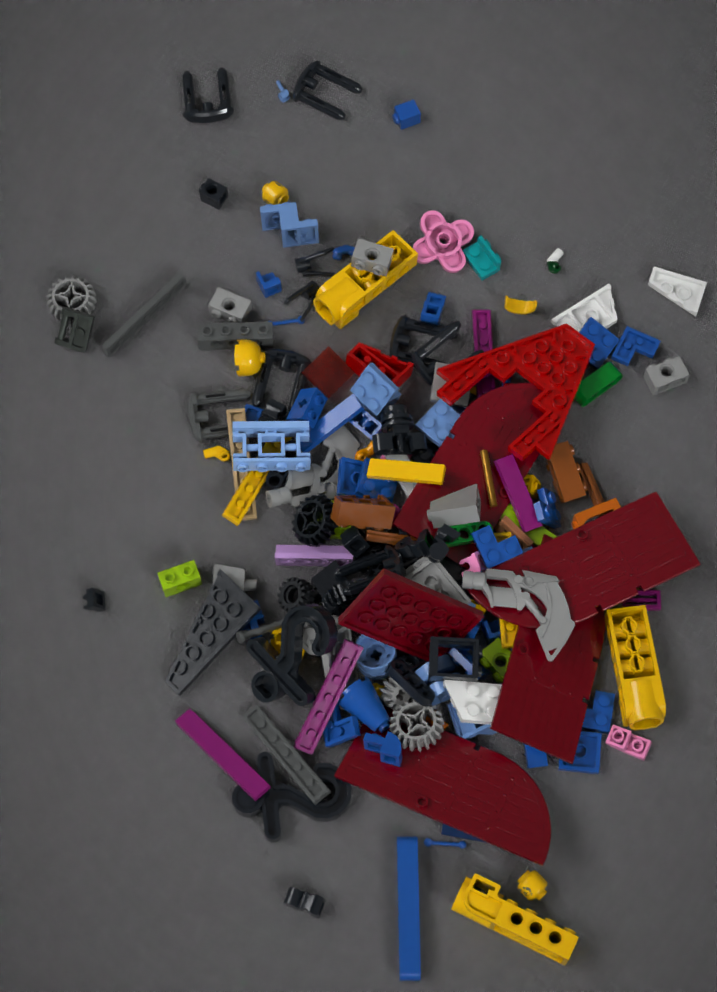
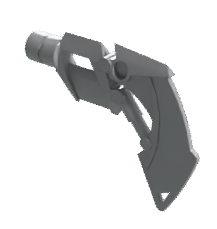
M343 425L323 441V445L328 447L329 450L321 467L314 463L311 464L310 470L303 472L288 470L285 487L266 491L268 506L272 508L290 503L295 507L300 505V501L305 502V498L312 495H326V498H335V495H337L339 459L341 457L355 459V454L360 446L358 440ZM334 455L338 461L336 471L329 479L320 482L327 476ZM311 486L309 493L292 497L291 490Z
M487 569L485 572L463 571L462 588L482 590L491 608L499 606L522 610L526 606L541 625L535 631L547 660L552 662L575 627V622L571 620L566 598L558 584L560 581L556 576L522 570L524 576L515 575L513 571ZM487 579L505 580L511 588L488 586L486 582ZM528 592L543 602L547 609L545 617L538 610V606ZM556 649L553 655H550L549 651Z

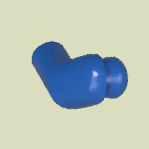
M342 245L334 248L332 257L335 260H341L344 254L352 256L355 247Z

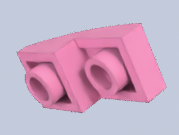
M612 725L605 742L609 746L645 761L652 744L651 740L634 735L632 731L616 725Z

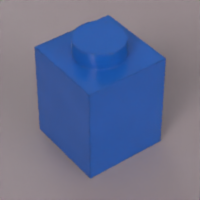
M414 99L394 106L393 121L399 125L401 130L421 122V113Z

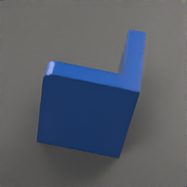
M259 271L255 272L256 281L265 298L282 291L281 281L279 277H275L273 272L261 276Z
M484 620L481 628L488 645L498 637L501 640L499 620L490 623Z

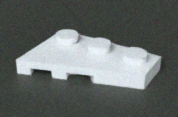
M653 267L648 286L696 317L707 282Z

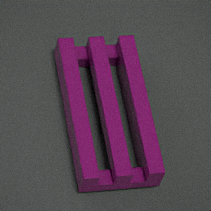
M637 590L639 593L637 596H656V598H630L622 602L621 606L623 608L646 605L647 611H661V591L647 590L643 592V590ZM626 603H657V605H648V604H626Z

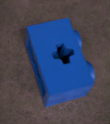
M317 387L301 389L286 420L309 421V429H314L328 398Z
M366 409L349 421L371 440L373 435L383 433L381 431V421Z

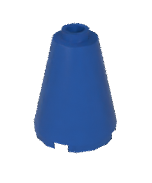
M364 677V681L358 679L343 691L344 697L342 700L339 698L338 704L352 716H357L360 722L375 733L379 731L383 733L390 726V717L371 680L368 677Z

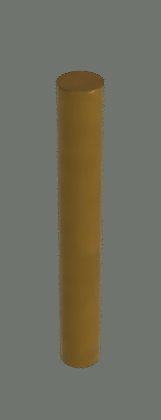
M481 450L480 455L490 507H496L498 505L488 450Z

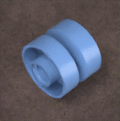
M446 654L438 657L437 673L460 674L459 672L452 673L456 666L450 659V655ZM427 662L414 673L435 692V698L432 702L433 706L445 702L451 697L447 689H444L443 682L428 681L429 662Z

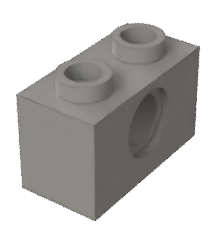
M358 238L352 255L351 266L358 270L372 272L378 276H387L393 259L394 249Z
M219 287L208 305L209 312L214 318H222L229 323L246 322L252 311L251 300ZM228 307H233L232 310H226Z
M678 356L676 358L669 357L658 365L652 364L648 366L644 373V379L654 396L687 383L690 374L681 357ZM662 373H668L670 376H664Z

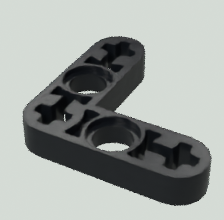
M409 653L393 660L387 670L389 676L418 704L426 707L430 706L435 698V692L414 673L428 661L421 658L419 660L418 657Z

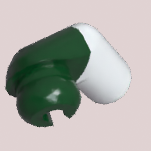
M559 248L547 259L548 269L554 274L561 270L558 260L564 253Z

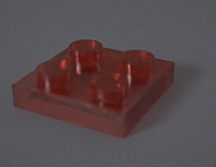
M329 346L302 371L307 379L328 399L355 373Z

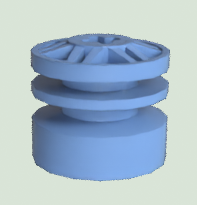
M362 634L356 640L357 644L364 647L357 661L360 672L371 680H383L390 677L387 670L391 662L398 658L396 648ZM376 656L379 657L378 661H375Z

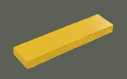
M370 458L367 478L443 485L446 466L444 464Z

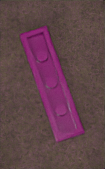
M513 454L494 461L522 531L526 533L543 526L537 520L533 501Z

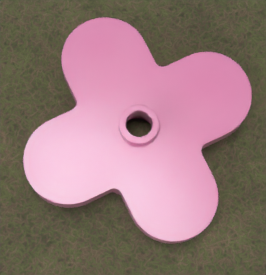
M427 211L420 220V228L425 237L417 240L412 247L418 253L417 262L428 264L438 260L442 268L449 273L461 271L466 263V257L461 247L471 241L474 235L473 226L470 222L462 219L447 223L443 215L438 211Z

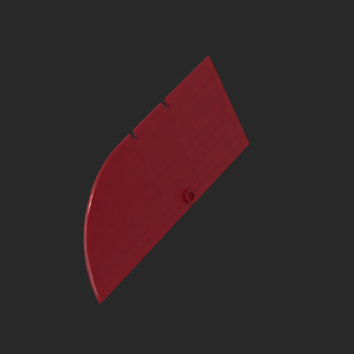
M515 383L493 389L473 401L462 412L450 430V433L455 435L454 439L446 436L430 462L446 466L443 485L417 483L392 524L418 539L419 533L425 529H428L432 537L435 538L438 528H433L432 521H429L427 516L430 502L477 484L481 498L480 521L489 522L494 529L510 503L494 461L512 455L508 451V446L544 414L532 405V400L542 391L533 383ZM481 450H488L498 505L496 507H490L480 455ZM536 450L523 461L514 456L523 480L540 454ZM459 531L461 533V538H468V533L466 531ZM475 543L449 547L446 558L468 570L470 568L468 563L459 564V562L464 558L470 557L478 549Z
M657 491L490 569L513 571L515 575L524 576L522 570L556 576L560 581L558 584L566 598L571 620L576 624L598 614L596 610L598 606L605 611L639 595L636 589L638 587H641L643 592L701 564ZM487 579L486 582L488 586L511 588L505 580ZM467 589L470 595L483 608L498 618L528 628H538L541 626L534 614L526 606L522 610L499 606L491 608L482 590ZM528 592L538 606V610L545 617L547 609L543 602Z
M544 534L541 544L546 543L552 540L553 538ZM600 606L596 607L598 614L575 624L564 647L552 662H549L545 656L535 631L537 628L518 625L490 729L573 764L588 706L582 700L583 698L587 700L590 698L598 663L592 660L593 658L600 659L604 642L605 616ZM556 649L549 651L550 655H553Z
M384 706L389 717H394V710ZM402 723L401 729L404 733L407 734L408 727H406V724ZM362 725L360 728L361 736L354 739L334 777L541 866L544 865L551 842L549 810L537 784L518 764L506 756L483 746L477 751L474 749L476 743L444 730L443 733H440V740L435 739L436 744H429L430 748L428 750L425 746L422 747L421 752L418 751V748L410 751L409 746L406 749L402 748V763L398 767L381 762L379 753L364 749L363 739L365 734H373L375 732L366 725ZM390 727L383 733H380L379 731L376 734H379L385 738L387 732H391Z

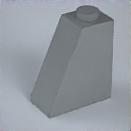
M473 484L431 501L430 509L427 510L428 520L432 521L433 528H440L444 523L448 526L480 522L481 498L478 485Z

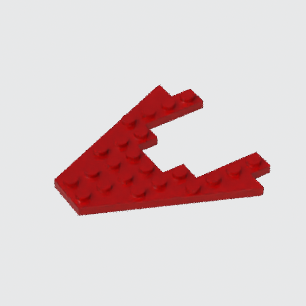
M566 323L438 368L437 375L447 383L437 390V396L452 406L488 373H491L504 383L517 372L542 391L532 400V405L544 414L508 446V451L521 461L525 460L534 450L550 460L593 354L595 344Z

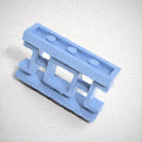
M233 421V442H242L243 452L233 453V471L285 472L287 470H296L303 472L310 470V453H301L300 442H309V421ZM258 437V444H246V438ZM285 437H296V443L285 444ZM262 442H281V453H262ZM258 451V458H247V452ZM285 451H296V458H285Z

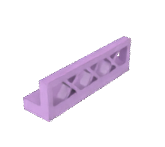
M276 545V566H328L335 560L339 566L353 561V555L344 546L320 545V547H309L307 545Z

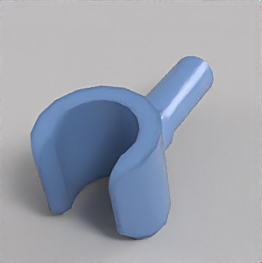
M277 80L276 84L280 89L278 98L284 103L290 99L289 91L283 88L280 80Z

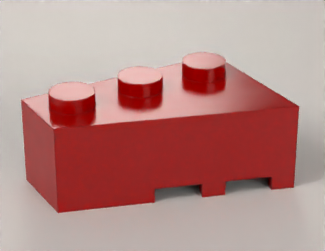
M359 342L347 353L345 366L360 377L368 364L373 363L396 386L400 387L411 377L414 363L398 360L396 356L392 355L390 357L381 353V350Z

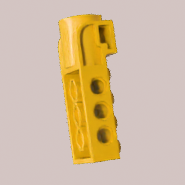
M394 230L376 243L394 249L393 259L387 276H378L369 271L358 270L349 263L318 289L313 304L316 312L329 325L335 324L339 329H342L359 315V310L417 265L418 253Z
M646 605L607 609L605 625L619 692V707L623 727L629 726L632 730L656 728L664 722L666 703Z
M477 873L473 875L472 879L466 876L451 910L564 966L566 965L579 938L575 935L576 932L567 927L562 929L556 926L557 923L552 919H542L537 916L538 913L529 908H526V910L518 907V903L511 899L503 900L504 895L499 893L501 888L499 884ZM474 886L487 891V895L474 889ZM511 919H518L520 921V924H513L511 922ZM530 928L538 929L539 934H533ZM549 937H555L558 943H552Z

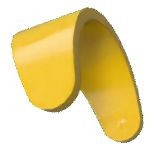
M506 295L504 307L507 311L514 314H530L536 310L537 300L523 301L509 298Z

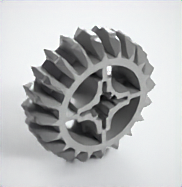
M65 275V280L62 281L58 278V284L53 283V288H49V294L46 297L47 306L50 308V313L54 314L56 319L60 318L61 320L63 315L61 313L62 307L58 304L91 315L90 310H95L94 304L97 303L95 298L96 292L93 286L89 284V281L87 279L83 281L81 276L76 279L72 275L71 279H68ZM76 290L82 291L85 295L77 293ZM70 317L68 323L71 324V322H72V320H74V318H73V317Z
M412 699V703L405 700V706L398 705L399 711H393L394 717L390 718V731L398 737L402 748L406 749L409 746L410 751L418 748V751L421 752L422 747L425 746L428 750L430 748L429 744L435 745V739L440 740V733L444 732V719L441 718L442 713L438 711L436 705L432 706L431 704L426 707L418 704L414 699ZM427 716L433 721L432 727L426 723ZM402 723L406 724V727H408L407 734L404 733L401 729Z

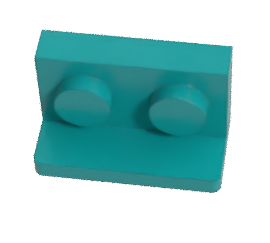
M481 235L478 236L477 242L462 250L467 262L481 281L500 271L502 262L500 256L493 252L487 239L484 240Z

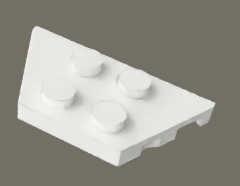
M607 284L554 317L551 323L557 327L567 323L578 332L590 317L606 329L617 323V314L614 309L615 304L611 294V285Z
M455 680L443 681V687L447 689L451 697L450 701L453 707L456 708L457 715L462 723L491 725L502 684Z

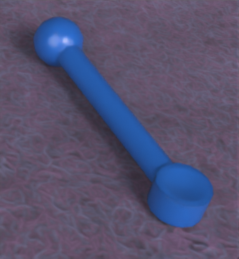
M299 316L297 319L272 322L273 326L297 322L303 324L305 319L301 322L302 316Z
M430 838L424 840L426 847L442 845L456 846L464 849L467 846L465 841L457 843L432 841Z

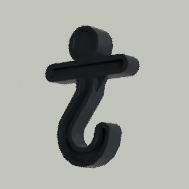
M309 603L294 607L285 615L282 621L280 653L264 637H257L247 642V651L264 668L263 671L254 675L251 683L252 692L259 701L265 703L282 698L286 693L298 706H305L315 701L316 694L314 690L298 674V669L302 661L303 626L305 622L310 623L315 630V639L312 643V651L315 655L321 656L330 653L337 642L338 630L335 619L323 606Z
M261 752L257 756L258 774L270 785V789L256 801L239 785L235 787L232 793L234 810L239 815L251 818L257 816L262 811L265 837L267 841L275 843L281 838L279 809L282 806H289L314 821L329 822L339 818L346 812L351 802L352 787L350 783L334 777L339 767L328 763H318L314 766L313 771L323 783H328L334 788L335 795L328 802H319L314 805L305 793L277 780L274 774L272 755L268 752Z

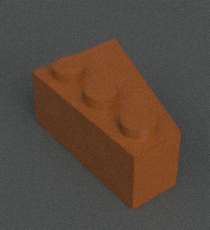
M568 441L556 444L551 459H546L548 463L546 469L548 472H551L552 483L561 504L586 496L585 491H587L586 483L584 480H581L579 475L581 473L580 466L573 457L575 455L574 448Z
M335 495L330 518L340 527L352 525L359 529L372 527L375 530L383 531L384 528L391 529L396 507L384 495H378L377 498H370V495H364L363 498H356L355 495Z

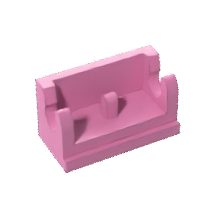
M479 551L472 553L470 557L464 558L459 562V564H465V562L469 564L470 568L465 571L480 572L486 570Z

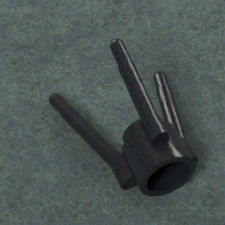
M334 247L295 259L297 272H302L303 276H334L335 273L308 271V269H311L310 260L326 255L333 251Z
M310 281L306 286L284 301V304H288L300 295H303L307 300L312 299L300 319L301 322L304 321L314 305L313 300L320 288L319 285L314 281Z

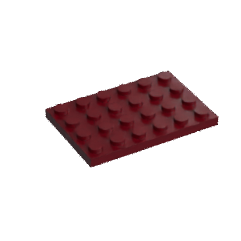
M383 568L338 617V624L429 662L431 636L464 638L484 618L483 611ZM438 647V657L448 654L452 648Z

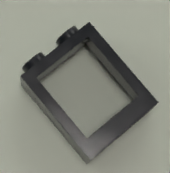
M431 636L428 681L443 682L444 680L477 682L478 677H482V665H478L479 658H482L483 646L479 645V639ZM438 647L473 649L472 675L437 673Z

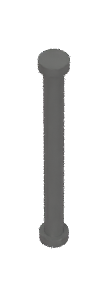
M283 620L245 632L238 631L236 632L237 640L239 643H243L246 639L282 628Z

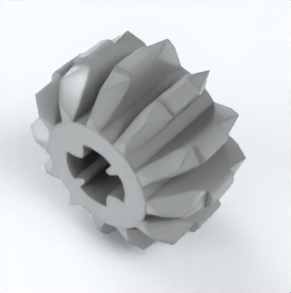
M389 677V682L383 681L385 687L380 689L383 692L380 698L384 701L383 704L397 710L398 705L405 706V700L409 702L411 696L391 677Z

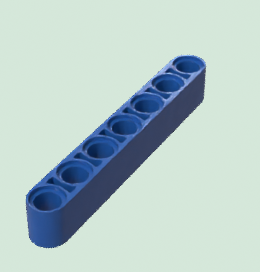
M401 836L397 837L400 981H421L418 837Z

